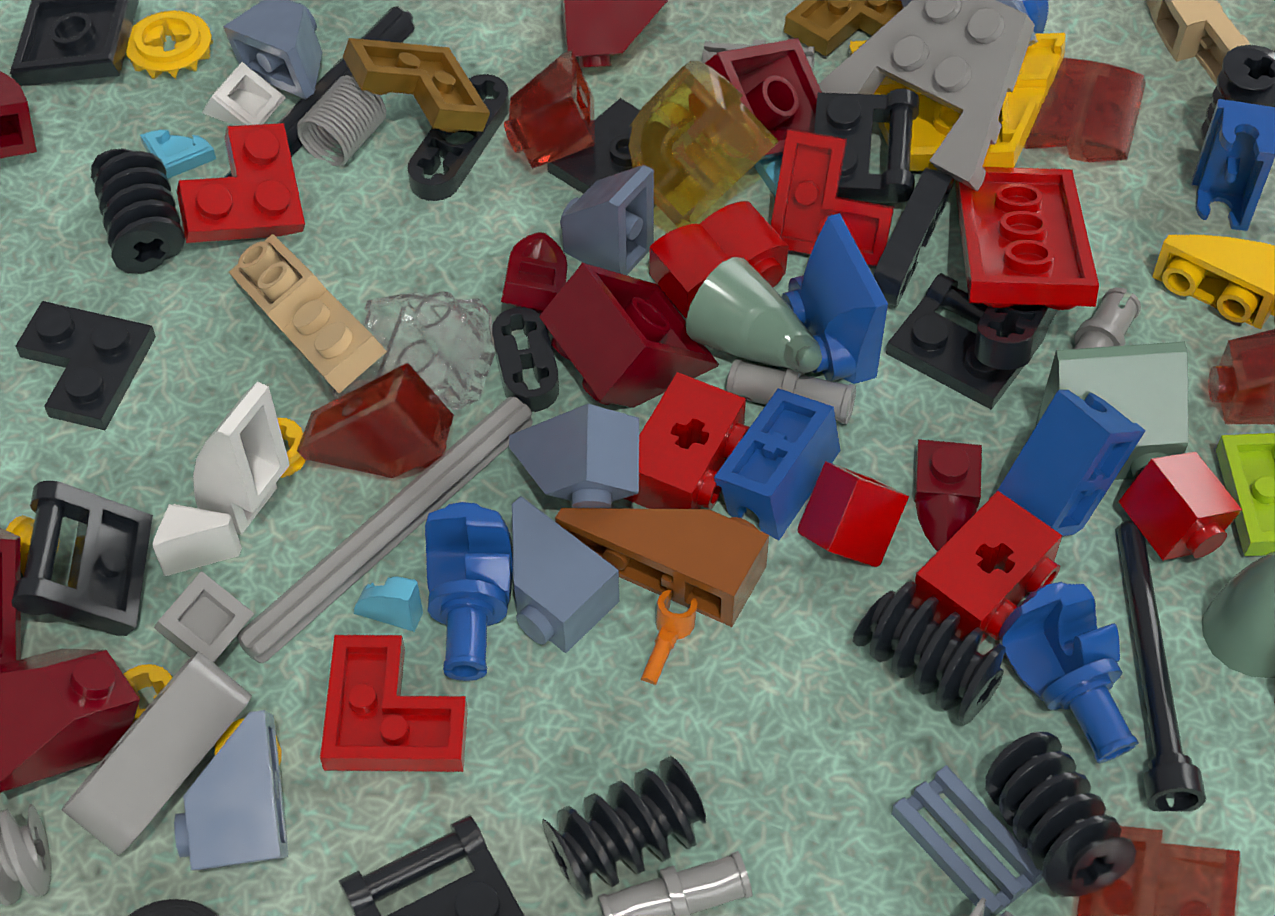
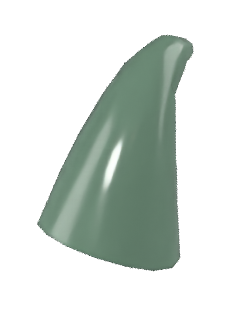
M733 257L717 266L703 282L689 307L686 318V333L694 342L747 360L791 369L800 373L816 370L822 361L820 345L787 302L744 258Z
M1275 552L1252 562L1236 574L1211 601L1202 618L1203 637L1211 653L1229 669L1250 677L1275 678Z

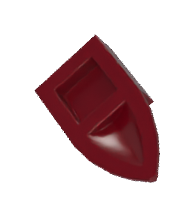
M538 232L521 239L514 245L509 255L501 302L512 304L516 307H526L535 310L537 313H542L565 285L568 269L567 259L561 247L549 235Z
M918 439L914 502L922 530L937 552L976 513L981 499L982 445Z

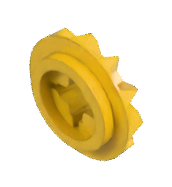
M163 11L143 18L132 27L126 54L135 71L146 69L152 79L157 78L163 71H167L176 79L179 69L185 67L196 72L198 60L210 58V45L213 43L209 26L200 17L184 11ZM171 35L172 41H175V49L164 51V43L167 42L166 36Z

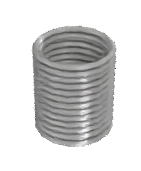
M341 76L297 123V133L301 143L315 158L325 160L333 166H343L386 119V108L380 95L361 90L353 76ZM332 143L341 145L342 149L337 148ZM328 146L337 148V149L340 150L342 153L335 152V151H333L332 149H330ZM325 150L332 151L340 157L330 155ZM320 155L330 157L336 162L328 161Z

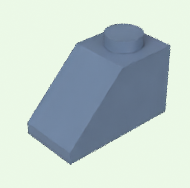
M262 0L223 26L239 65L243 62L270 85L301 98L307 99L314 94L323 52L315 33L317 29L316 21L305 5L292 0Z
M642 165L597 180L580 198L572 199L565 207L560 220L563 252L582 263L628 275L649 252V246L654 243V170Z
M585 404L509 435V448L546 495L572 501V508H611L612 502L639 492L638 417L592 404Z
M520 496L512 503L513 576L517 609L516 619L521 629L533 641L544 645L549 640L564 653H567L620 602L619 570Z
M265 710L249 712L183 796L185 813L175 815V841L180 858L190 857L191 870H206L288 857L274 715Z

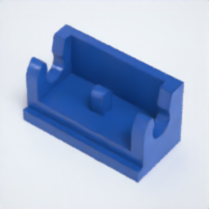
M1218 99L1192 178V185L1198 186L1196 211L1202 220H1207L1210 214V203L1223 202L1231 209L1228 215L1231 229L1248 231L1275 159V107Z
M779 388L776 390L714 476L716 486L722 488L726 509L731 517L743 518L748 508L758 516V525L763 533L777 540L781 539L813 492L825 461L833 463L841 451L834 406Z
M1058 390L997 491L1007 496L1061 535H1074L1085 527L1146 430L1139 424L1132 423L1112 405L1093 393H1089L1086 399L1083 400L1069 390Z

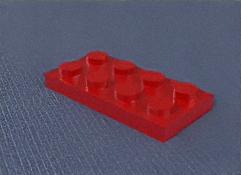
M983 167L986 170V174L978 191L955 180L969 303H983L994 308H1006L1013 304L1045 305L1056 310H1069L1076 306L1096 307L1099 282L1072 169Z

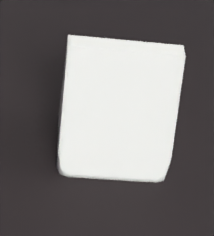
M241 62L211 96L202 113L234 126L264 124L286 97Z
M177 504L168 505L153 541V549L164 576L238 557L242 549L230 514Z

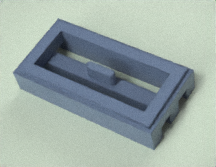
M947 765L936 772L935 778L930 783L924 781L916 787L910 798L906 799L903 797L893 805L891 814L967 898L975 906H977L982 897L986 899L984 916L998 915L1043 878L1042 871L1035 867L1027 850L1022 847L1019 841ZM941 793L946 795L1018 872L1019 877L1016 878L939 796ZM925 807L1001 889L999 893L994 895L920 815L918 812L920 809Z

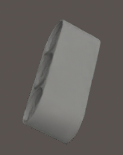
M197 651L73 793L61 810L119 856L140 835L244 709L252 695L200 651Z

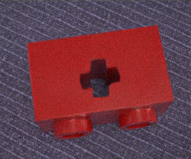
M677 372L639 435V492L623 499L648 509H701L703 507L711 510L722 491L721 487L716 486L714 476L750 428L744 425L746 398Z
M997 491L916 573L915 583L918 587L912 605L917 608L928 598L934 596L939 600L933 619L937 623H940L954 611L961 615V620L955 634L958 638L962 639L978 627L983 631L980 644L988 635L998 641L1003 623L1018 607L1017 605L1028 593H1032L1039 587L1052 584L1057 577L1060 565L1054 561L1063 535Z

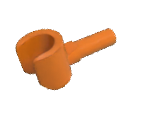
M672 590L662 592L658 598L655 623L659 633L641 676L642 681L654 685L657 684L671 649L674 648L677 639H683L690 635L696 621L698 604L696 598L692 599L690 608L684 613L677 614L668 611L671 604Z

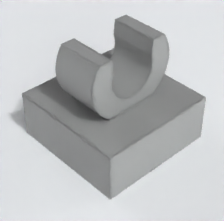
M201 571L158 620L154 629L189 657L200 651L214 663L255 613Z

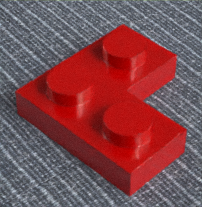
M284 123L227 126L224 139L232 177L178 181L176 193L186 243L266 238L272 234L280 237L303 232L305 220Z
M788 129L771 220L772 228L788 244V250L811 254L828 216L840 213L867 265L877 266L888 243L894 207L837 197L847 144L846 138Z
M334 635L320 753L323 770L464 772L468 715L466 696H401L405 655L402 635Z

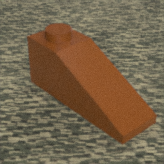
M561 508L555 517L557 524L617 568L620 578L658 595H661L666 590H672L671 600L687 608H690L692 599L696 598L698 603L697 612L730 627H733L767 566L769 535L759 531L747 520L738 517L728 518L710 509Z

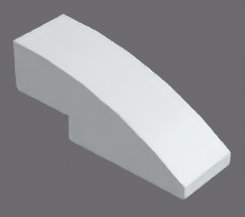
M257 381L244 393L207 439L196 458L193 482L197 508L230 514L236 532L242 535L277 489L276 482L290 465L269 386Z

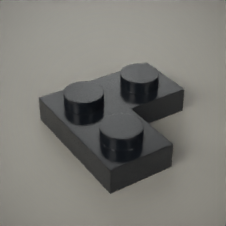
M42 301L15 347L21 358L65 368L44 405L50 418L106 430L156 336L152 325Z

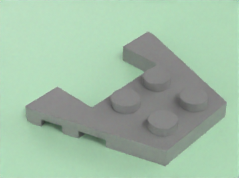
M912 0L818 85L822 93L874 94L882 80L888 77L960 113V117L934 153L930 162L938 171L951 175L955 180L978 191L986 174V170L982 165L989 144H996L1002 126L998 121V117L1006 93L1013 92L1035 25L1027 14L997 0Z

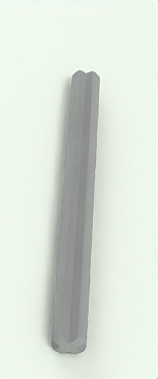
M516 397L505 399L243 628L237 638L244 652L258 663L268 661L427 519L428 513L440 508L509 446V435L531 427L533 421L530 408Z

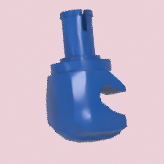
M459 502L448 504L445 508L428 513L426 520L425 540L427 584L429 589L428 613L436 621L447 625L446 656L443 663L445 676L459 681H472L483 678L487 674V626L499 623L507 614L512 588L513 547L508 527L498 511L480 507L477 503Z
M1057 582L1041 586L1030 593L1023 603L1007 617L999 632L1000 644L1006 647L1004 655L1021 682L1041 701H1044L1048 709L1058 710L1063 708L1065 710H1072L1095 754L1094 758L1097 763L1113 760L1129 752L1139 742L1132 735L1109 692L1114 685L1113 683L1123 673L1117 663L1120 660V640L1116 624L1113 623L1097 628L1095 599L1092 592L1084 584Z

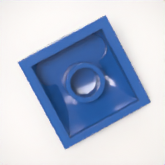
M840 213L828 216L818 235L804 275L789 280L788 292L783 293L782 298L820 345L822 361L819 367L812 372H822L828 381L843 378L856 384L877 378L888 302Z

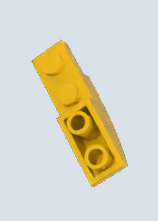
M1200 234L1168 235L1164 240L1152 278L1163 282L1172 293L1180 296H1192L1218 309L1226 319L1237 323L1245 322L1260 330L1270 315L1275 316V245L1233 237Z

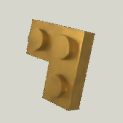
M804 0L785 16L784 32L793 38H798L800 42L814 47L817 52L827 56L858 29L873 36L903 9L901 0Z
M355 38L348 39L343 59L361 90L377 95H386L389 92L413 94L432 128L446 132H457L459 130L483 132L490 112L449 47Z

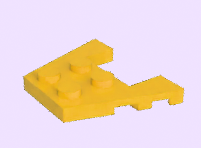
M1065 33L1035 34L1038 43L1027 48L1013 92L1006 93L998 117V121L1002 126L996 144H989L982 167H1015L1065 56ZM867 40L850 41V55ZM885 77L874 92V95H887L896 89H912ZM916 92L919 95L920 105L919 115L913 121L910 171H924L926 167L937 170L930 162V159L961 114ZM877 122L888 146L890 123Z

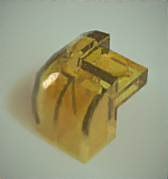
M690 61L685 64L641 108L630 125L632 126L629 151L632 166L636 168L645 165L654 170V203L678 228L693 224L779 142L739 100L743 95L727 79L700 61Z

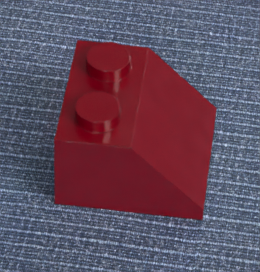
M582 263L539 316L553 335L551 340L553 347L564 358L571 361L584 378L582 386L593 399L604 405L613 403L634 408L665 393L677 372L696 378L717 368L719 365L705 345L691 340L686 333V321L657 284L586 263Z

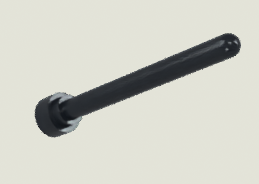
M1127 520L1119 525L1117 536L1154 758L1149 762V770L1143 777L1147 805L1152 811L1191 812L1200 808L1206 801L1202 773L1197 766L1192 765L1191 758L1183 754L1146 541L1132 520ZM1166 798H1174L1172 807L1168 804Z

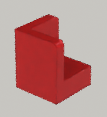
M825 461L799 523L798 533L828 552L878 567L883 561L909 496L877 479Z

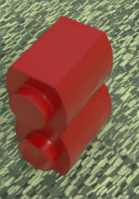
M749 201L736 202L715 211L700 224H688L676 228L649 246V275L686 319L689 307L703 282L717 266L730 258H744L772 287H775L786 274L788 244Z

